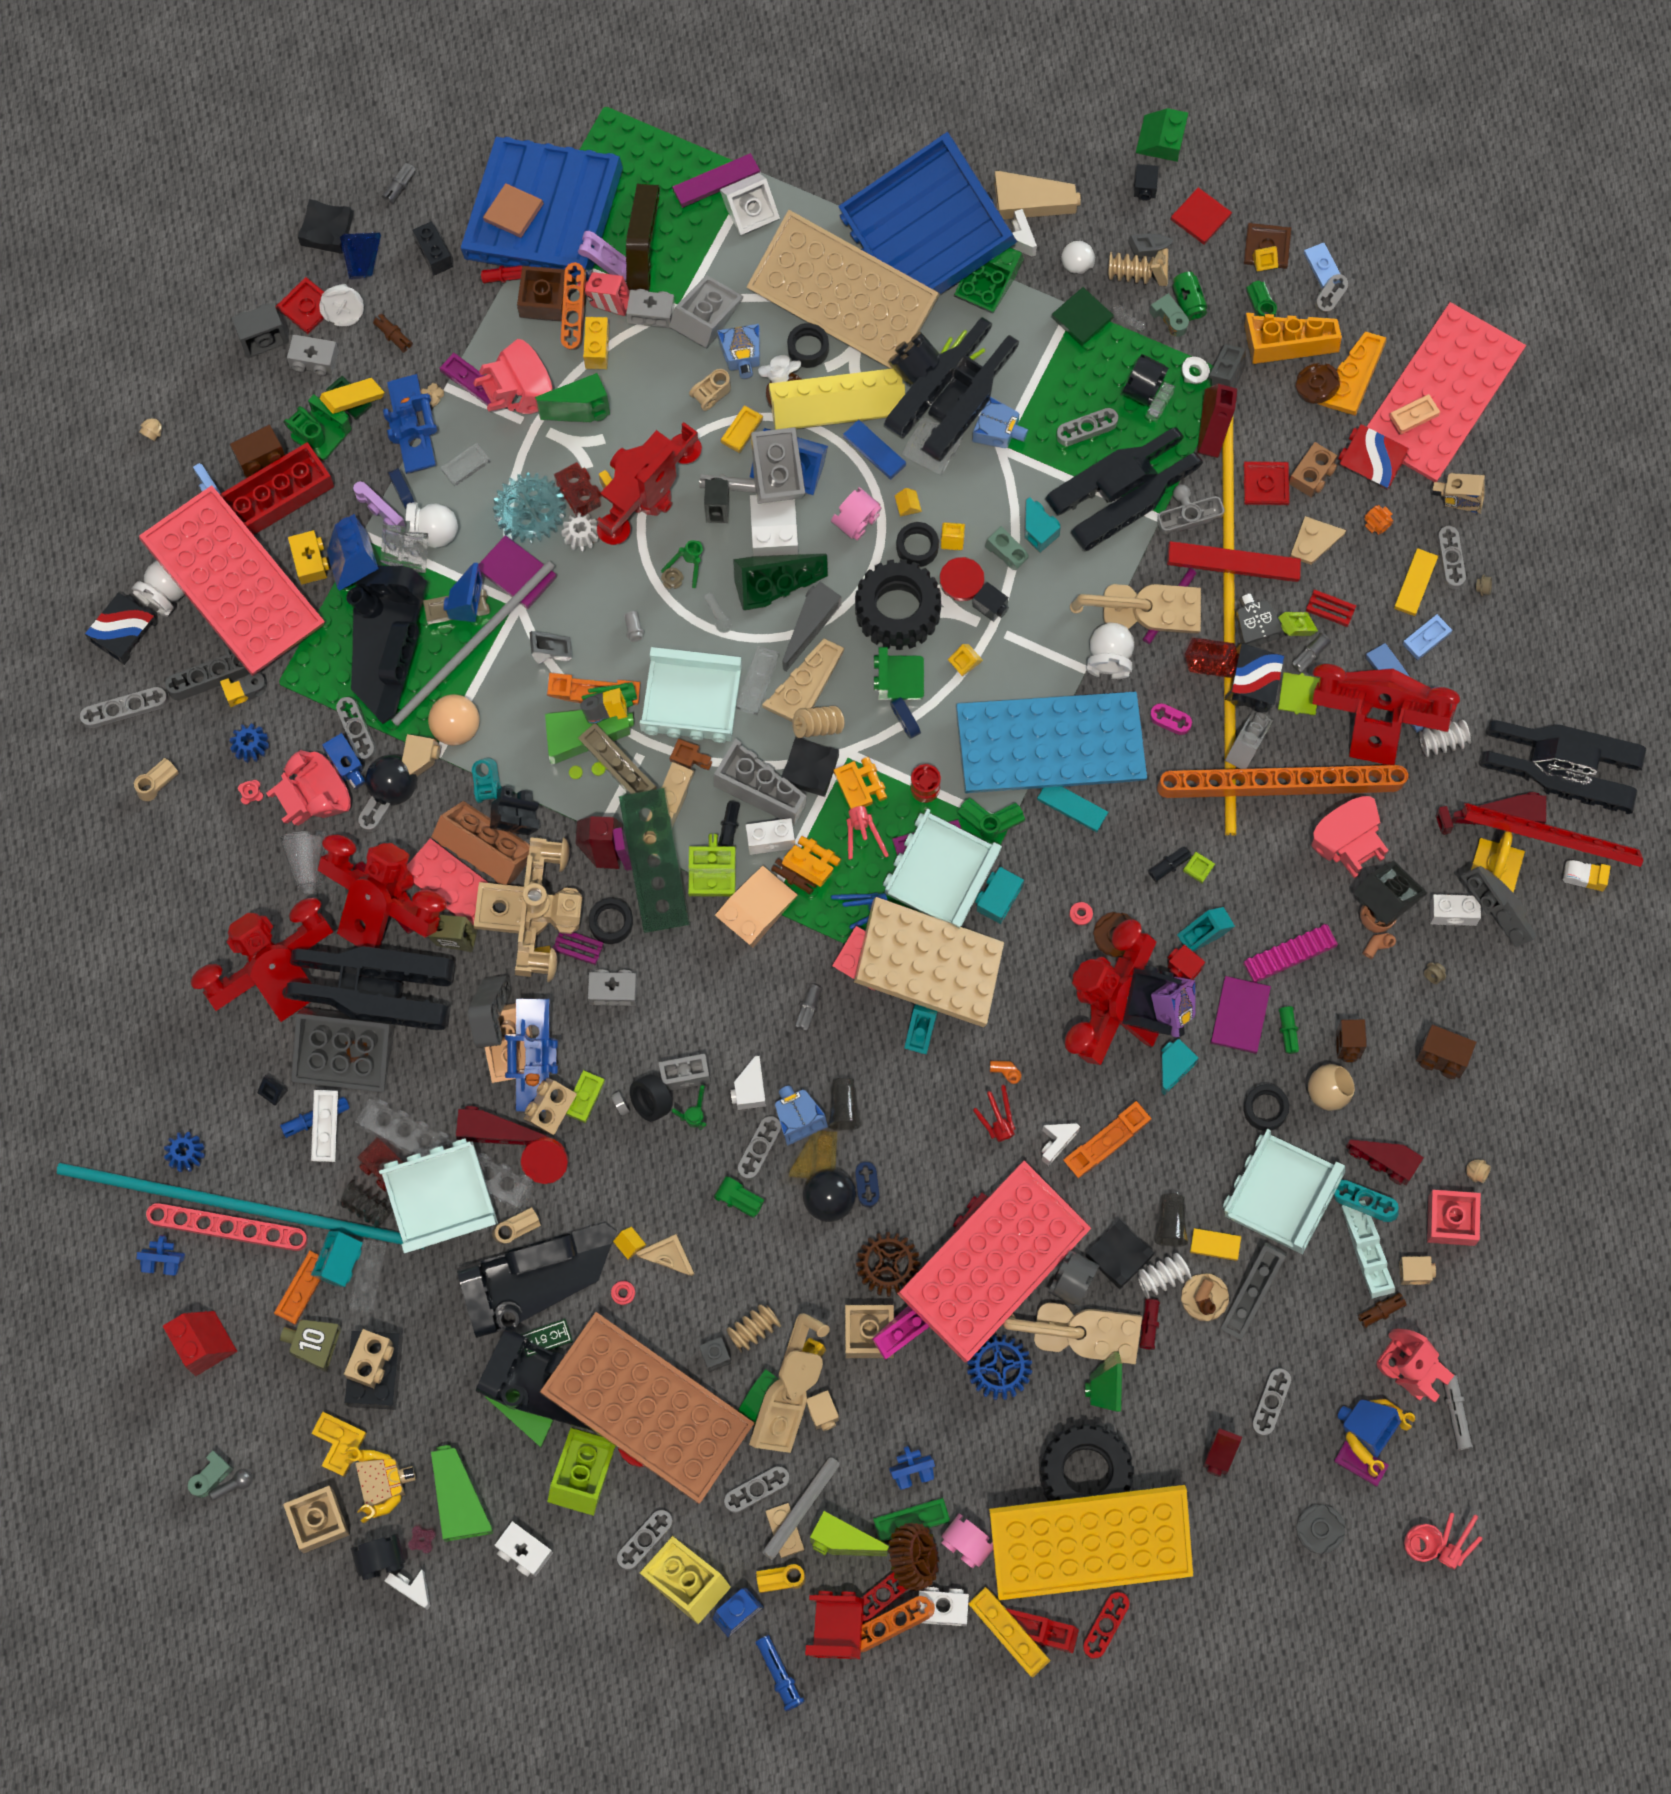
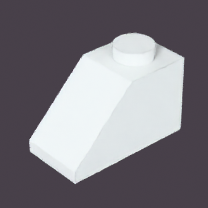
M755 1056L735 1080V1089L731 1090L732 1104L737 1103L738 1110L766 1106L760 1056Z

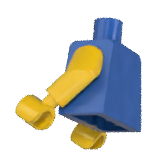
M1387 1399L1360 1400L1353 1410L1343 1406L1338 1413V1419L1345 1422L1343 1427L1349 1446L1364 1464L1367 1463L1369 1465L1368 1473L1373 1477L1378 1476L1377 1472L1373 1470V1465H1377L1379 1469L1384 1470L1383 1462L1379 1460L1374 1461L1372 1459L1373 1456L1376 1458L1379 1456L1398 1426L1405 1431L1412 1428L1405 1419H1409L1411 1422L1415 1421L1414 1414H1403L1402 1409Z

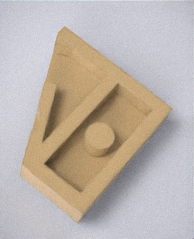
M1305 516L1290 557L1300 558L1302 562L1312 565L1335 542L1345 535L1346 530Z

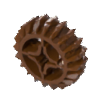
M886 1232V1239H882L881 1234L878 1233L876 1234L877 1242L871 1237L868 1238L870 1247L862 1244L861 1249L865 1253H858L857 1258L863 1261L856 1262V1267L864 1269L859 1270L857 1274L858 1277L866 1276L862 1280L863 1285L871 1282L869 1285L870 1292L875 1287H878L877 1295L881 1296L883 1289L887 1290V1297L891 1296V1289H895V1293L898 1295L899 1287L902 1286L903 1288L907 1284L906 1282L918 1272L915 1268L921 1266L920 1261L914 1260L919 1257V1252L911 1253L915 1248L913 1243L907 1247L905 1246L908 1242L907 1237H904L901 1242L898 1241L899 1233L895 1234L894 1239H890V1232ZM891 1246L901 1251L889 1254L881 1249V1247ZM875 1252L880 1262L875 1267V1270L871 1272L868 1262L871 1255ZM906 1256L908 1269L902 1276L897 1264ZM883 1258L888 1262L895 1260L892 1264L893 1269H890L889 1266L882 1268L884 1266ZM888 1274L896 1281L884 1282L877 1279V1277Z
M907 1523L895 1528V1532L891 1534L892 1540L889 1541L890 1550H888L890 1554L889 1561L892 1566L890 1570L894 1571V1579L898 1580L899 1586L909 1590H923V1588L931 1586L933 1581L936 1580V1573L939 1572L937 1564L940 1563L937 1559L939 1552L936 1550L937 1543L933 1541V1534H929V1529L925 1528L923 1524Z

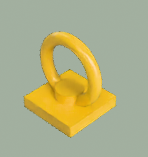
M1509 831L1503 833L1499 843L1480 838L1471 870L1482 866L1499 878L1514 893L1525 851L1511 847L1513 835Z

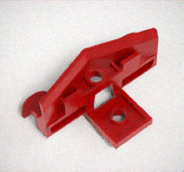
M1321 664L1313 670V675L1320 677L1314 690L1312 704L1356 713L1349 757L1385 765H1395L1402 723L1448 732L1457 704L1460 702V696L1456 691L1445 687L1430 688L1395 669L1345 672L1339 666ZM1388 694L1392 700L1384 701L1380 698V695ZM1373 707L1393 711L1392 723L1367 718V715ZM1377 736L1382 742L1375 744L1370 740V737Z

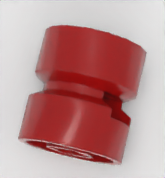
M923 764L916 767L912 772L910 790L912 796L919 802H932L940 793L941 776L936 767Z

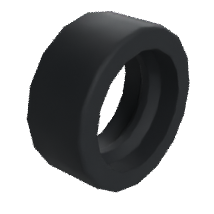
M812 323L800 324L788 336V355L792 361H801V367H816L827 358L829 339L825 330L819 325ZM803 336H813L820 340L821 349L813 355H803L796 350V341Z
M909 523L897 535V554L900 559L907 560V564L912 565L915 562L920 564V567L927 566L933 562L938 554L939 539L937 532L926 523ZM913 534H922L930 539V550L923 555H912L905 549L904 543L906 538Z
M602 899L592 907L588 916L589 928L594 938L605 944L619 943L625 940L631 933L633 926L631 911L625 903L618 899ZM616 909L621 912L624 917L622 929L614 934L603 933L597 926V919L602 911Z
M648 1074L631 1084L629 1092L631 1102L643 1119L652 1122L669 1114L672 1108V1100L666 1085L660 1078Z
M1264 1084L1255 1087L1249 1092L1244 1102L1243 1111L1246 1120L1254 1128L1262 1131H1267V1129L1275 1130L1286 1120L1290 1104L1287 1095L1282 1089L1274 1085ZM1261 1095L1275 1097L1280 1104L1278 1117L1271 1121H1262L1257 1118L1252 1109L1253 1102L1257 1097Z

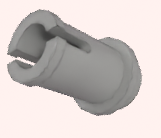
M627 612L624 615L628 630L626 636L631 642L640 641L643 639L644 630L641 629L638 612Z

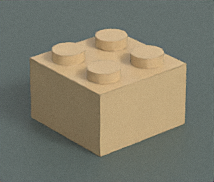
M845 1305L846 1358H883L872 1338L894 1319V1305Z
M330 1486L283 1504L298 1548L303 1553L350 1535L335 1492Z

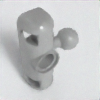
M1184 484L1176 486L1173 496L1177 501L1181 502L1182 506L1159 513L1157 523L1160 532L1168 535L1174 530L1175 532L1186 529L1192 530L1199 525L1210 523L1215 518L1221 519L1224 515L1221 499L1214 496L1191 503L1189 500L1191 494L1189 487ZM1212 501L1213 508L1205 510L1204 504ZM1170 513L1171 520L1163 522L1162 516ZM1186 515H1193L1195 519H1188Z

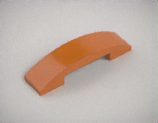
M549 673L547 696L564 701L582 703L581 697L583 695L592 694L588 692L590 688L632 682L637 695V700L632 701L633 705H638L640 682L617 680V683L574 679L572 675Z
M1135 1101L1119 1114L1117 1119L1086 1144L1078 1147L1063 1161L1079 1179L1124 1145L1152 1119L1140 1104Z

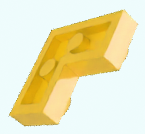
M322 1412L311 1433L332 1444L322 1467L345 1477L352 1464L346 1463L345 1460L348 1458L353 1459V1454L345 1452V1450L350 1447H357L359 1449L367 1433Z

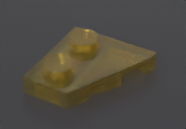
M818 1131L812 1134L791 1168L789 1177L809 1178L819 1170L835 1169L837 1132Z

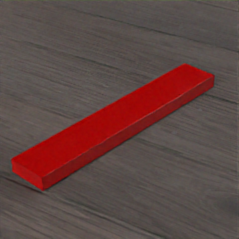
M1170 541L1168 543L1167 565L1299 582L1301 559Z

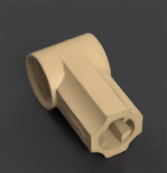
M164 758L147 774L140 775L135 779L134 788L137 795L143 801L153 800L157 796L158 791L177 776L179 772L168 759ZM146 785L151 786L147 791L141 790Z
M531 1207L496 1224L492 1230V1236L496 1242L505 1244L541 1226ZM502 1226H506L510 1230V1235L505 1240L501 1239L498 1235V1230Z

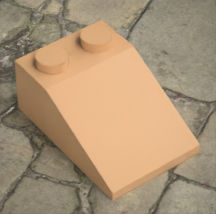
M762 866L727 900L715 916L753 948L798 895Z
M516 1003L505 1005L499 1017L502 1033L501 1045L485 1047L492 1083L516 1079L505 1078V1072H507V1040H505V1035L516 1034ZM530 1025L526 1029V1034L533 1038ZM517 1041V1070H524V1041Z

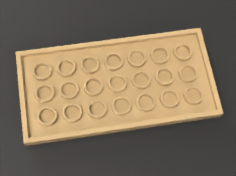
M791 210L787 211L746 287L803 320L819 325L828 334L891 369L893 367L888 361L897 353L895 351L896 347L904 341L906 343L910 342L911 338L921 330L940 293Z

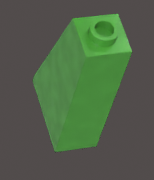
M627 708L626 718L618 719L617 716H614L596 724L612 741L630 735V727L634 726L633 713H628ZM582 710L545 714L548 753L551 764L559 763L589 751L578 739L579 736L593 725L587 722Z
M450 1445L437 1447V1451L431 1452L443 1540L448 1542L493 1534V1528L458 1451L455 1448H451Z

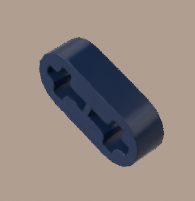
M399 468L388 472V475L403 507L407 509V504L414 502V499Z
M899 697L891 701L890 706L909 739L921 734L920 728L904 700Z
M862 1162L855 1171L858 1199L862 1206L871 1208L879 1201L877 1171L872 1163ZM865 1167L868 1168V1171L873 1172V1174L869 1175V1182L865 1183L864 1176L859 1175ZM865 1187H870L871 1194L876 1195V1197L872 1198V1202H867L866 1198H862V1196L866 1195Z

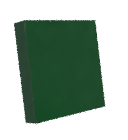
M1082 287L1054 311L1051 318L1083 346L1114 318V315Z

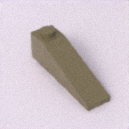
M596 723L578 737L583 745L642 809L659 795L656 786Z

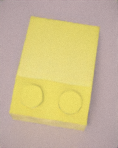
M673 1536L640 1572L647 1581L697 1624L705 1618L731 1588L718 1571Z

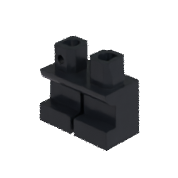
M502 786L499 788L497 799L491 802L490 828L522 835H530L539 830V820H536L535 812L538 809L539 803L533 802L532 791L521 790L517 793V798H513L512 787Z

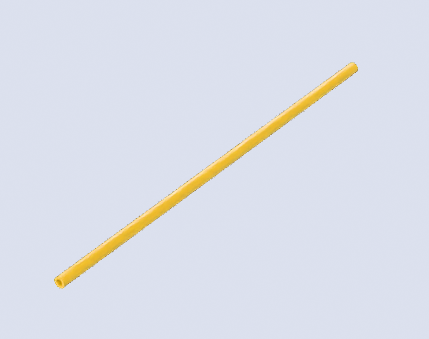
M1232 417L1222 445L1223 548L1234 550V445ZM1223 572L1224 769H1236V766L1225 761L1236 741V706L1230 701L1225 700L1226 694L1232 689L1235 673V660L1233 659L1235 651V576L1232 573ZM1236 779L1232 780L1233 784L1236 785ZM1236 796L1225 797V835H1230V833L1231 836L1236 835Z

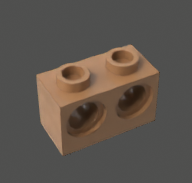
M1314 442L1291 475L1289 484L1312 498L1315 492L1320 493L1326 482L1323 481L1327 475L1331 477L1338 466L1335 464L1337 455ZM1316 461H1323L1325 465H1319ZM1309 477V478L1313 479L1314 481H1313V482H1307L1304 478Z

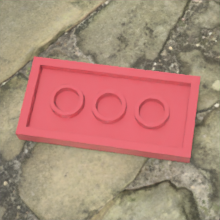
M430 838L407 865L408 871L413 876L414 885L421 890H429L440 894L445 899L446 909L455 916L466 917L474 926L479 882H488Z

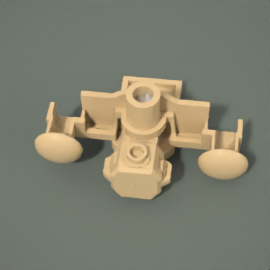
M530 837L524 887L479 882L474 929L519 934L515 975L531 977L532 972L548 974L547 982H550L557 970V955L553 948L550 949V953L534 952L536 935L541 933L549 923L559 933L572 934L579 929L582 894L577 889L564 888L554 895H547L545 888L542 886L544 862L560 864L559 872H562L568 864L570 850L568 841L563 838L562 843L548 842L546 839ZM496 903H503L506 906V910L502 913H497L493 910V906Z

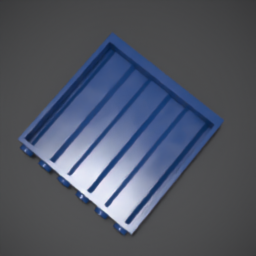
M948 132L838 206L842 212L839 215L846 226L850 225L853 229L850 234L856 243L861 242L863 246L861 250L940 294L1018 242Z
M496 137L462 241L461 251L465 260L508 267L522 265L565 269L570 263L576 262L585 268L586 280H589L594 262L578 253L579 246L583 244L582 237L585 231H591L602 239L623 170L620 157L612 153L602 154L592 150L583 151L572 147H558L549 143L539 144L530 140L520 141L510 137ZM505 183L542 199L544 203L521 238L489 224L483 219V216ZM574 267V271H570V275L574 278L581 274L577 267Z

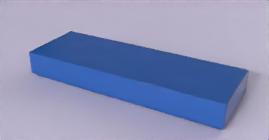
M860 420L855 422L843 434V437L890 480L906 466V461Z

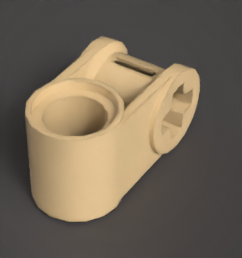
M716 369L701 382L695 384L690 390L689 395L701 404L703 411L712 408L716 402L730 392L731 382L728 372L723 369ZM719 380L725 381L722 385L715 384Z

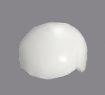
M1073 241L1063 249L1061 261L1064 268L1069 272L1083 274L1089 268H1093L1096 257L1090 245L1084 241Z

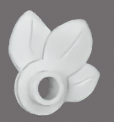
M779 355L774 357L769 365L759 367L758 372L761 377H768L772 383L786 382L789 379V373L800 368L801 361L790 362L788 356Z

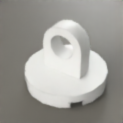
M346 284L336 285L327 289L322 294L319 304L320 313L328 322H333L337 326L355 324L364 310L363 299L360 294L354 289L349 288Z

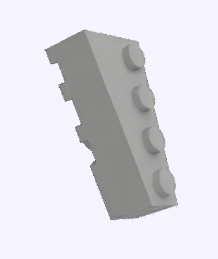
M735 738L714 773V787L781 820L791 818L792 825L795 826L805 809L806 795L788 780L781 778L774 772L771 766L765 765L757 758L755 753L751 750L748 751Z

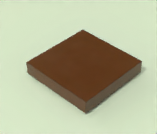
M1248 223L1244 264L1255 265L1252 256L1255 250L1276 246L1278 268L1287 269L1291 227Z

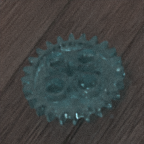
M527 472L526 478L522 479L521 475L518 474L517 481L509 478V486L504 483L502 484L504 491L497 490L499 498H494V504L497 506L493 507V511L496 513L494 515L495 521L499 522V529L504 528L505 535L511 533L512 540L520 536L521 543L524 542L525 538H529L530 543H532L533 538L537 537L541 542V535L544 534L549 538L550 530L557 532L555 524L562 525L560 518L565 517V511L563 510L566 509V504L563 502L565 500L564 494H560L561 489L560 487H555L554 480L547 483V476L540 480L538 473L534 475V478H530V474ZM532 491L538 492L535 496L528 495ZM519 493L523 494L529 507L534 509V514L541 521L540 523L535 520L531 510L525 506L524 500L518 495ZM511 503H519L517 507H509ZM543 508L550 509L547 513L540 512ZM523 520H531L527 525L521 524Z

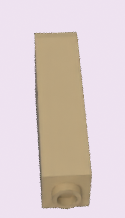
M995 171L994 184L997 210L1003 219L1014 218V211L1023 209L1025 217L1076 213L1077 206L1081 205L1080 193H1076L1075 184Z

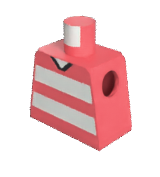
M593 272L589 281H586L585 295H587L591 306L618 315H626L630 291L624 277Z

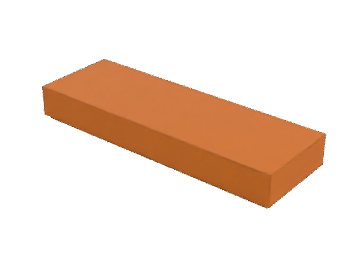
M309 1251L274 1312L275 1315L294 1325L298 1322L321 1281L311 1276L319 1256L312 1251Z

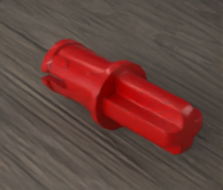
M502 265L496 269H484L481 271L482 282L484 284L497 281L506 283L507 280L521 279L522 265L512 267Z

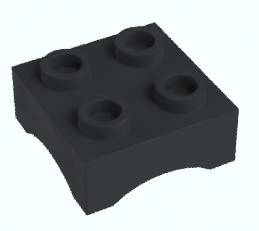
M309 199L305 219L298 234L300 245L342 254L353 220L352 208L347 206H331Z
M795 737L781 778H785L800 790L825 797L833 770L839 758V750L816 745L802 738Z
M1120 1219L1086 1253V1257L1100 1265L1098 1269L1119 1289L1154 1255V1252L1138 1239Z

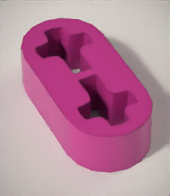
M1162 703L1155 705L1151 710L1150 718L1154 724L1179 735H1185L1190 731L1192 719L1186 713ZM1165 711L1164 715L1166 717L1158 719L1155 712ZM1181 719L1185 720L1186 726L1178 728L1177 722H1180Z

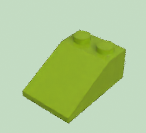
M570 1428L550 1485L547 1502L594 1516L615 1445L601 1436Z
M825 1511L810 1536L813 1550L824 1556L827 1552L831 1555H888V1545Z

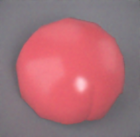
M1416 1525L1407 1532L1404 1540V1549L1415 1561H1430L1437 1557L1440 1549L1444 1546L1442 1533L1433 1525ZM1420 1539H1422L1425 1543V1549L1422 1552L1420 1547Z

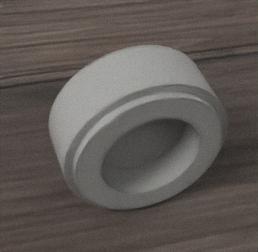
M619 1091L614 1093L611 1098L620 1115L623 1116L629 1113L630 1110Z

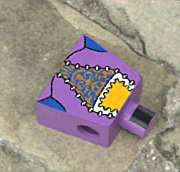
M1174 977L1182 980V984L1166 983L1153 992L1151 997L1157 1022L1172 1026L1171 1036L1181 1037L1185 1035L1184 1025L1195 1017V980Z

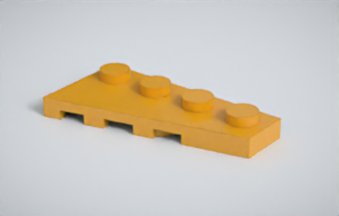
M1365 332L1349 352L1347 359L1337 368L1340 377L1339 390L1330 400L1317 404L1356 416L1386 344V337Z

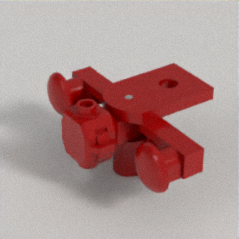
M683 422L681 424L682 433L676 435L671 440L656 430L642 446L629 450L621 448L614 454L610 461V466L615 469L614 478L600 493L601 496L613 504V507L610 510V514L597 519V534L604 543L617 545L628 538L630 524L627 519L634 511L637 513L642 511L647 515L658 516L660 512L666 513L671 508L670 487L677 476L675 464L677 462L680 464L692 463L701 454L702 446L698 439L697 431Z
M329 835L323 839L322 845L328 853L320 858L317 871L349 890L337 931L338 935L357 947L380 948L388 916L393 917L425 938L437 931L440 918H438L439 913L446 909V901L440 894L429 890L416 892L412 897V901L410 900L406 891L412 888L414 879L407 869L410 855L405 850L392 843H382L378 846L370 847L366 857L365 871L362 872L358 868L351 871L353 864L348 861L350 855L356 852L354 842L342 835ZM360 920L364 922L365 929L361 926Z
M306 898L294 905L290 911L289 919L294 923L301 922L302 925L297 928V932L276 944L271 941L273 925L269 919L256 913H246L230 924L227 944L233 953H241L247 956L248 962L229 978L224 977L221 980L219 977L223 969L220 965H205L192 976V988H203L204 995L215 1011H217L256 985L279 1021H284L310 1003L292 1000L283 995L282 992L287 983L300 982L312 984L301 967L290 964L291 951L294 949L308 950L333 933L325 918L317 912L321 902L316 898Z
M1133 919L1121 922L1112 934L1114 948L1120 951L1126 950L1123 955L1124 958L1119 957L1114 968L1106 958L1099 957L1082 962L1078 970L1073 974L1072 984L1077 989L1078 1000L1081 1003L1091 1005L1092 1018L1089 1023H1078L1067 1032L1065 1048L1071 1054H1078L1087 1063L1102 1064L1119 1024L1147 1046L1153 1047L1159 1033L1122 1024L1134 968L1144 970L1157 943L1150 935L1141 933V924Z

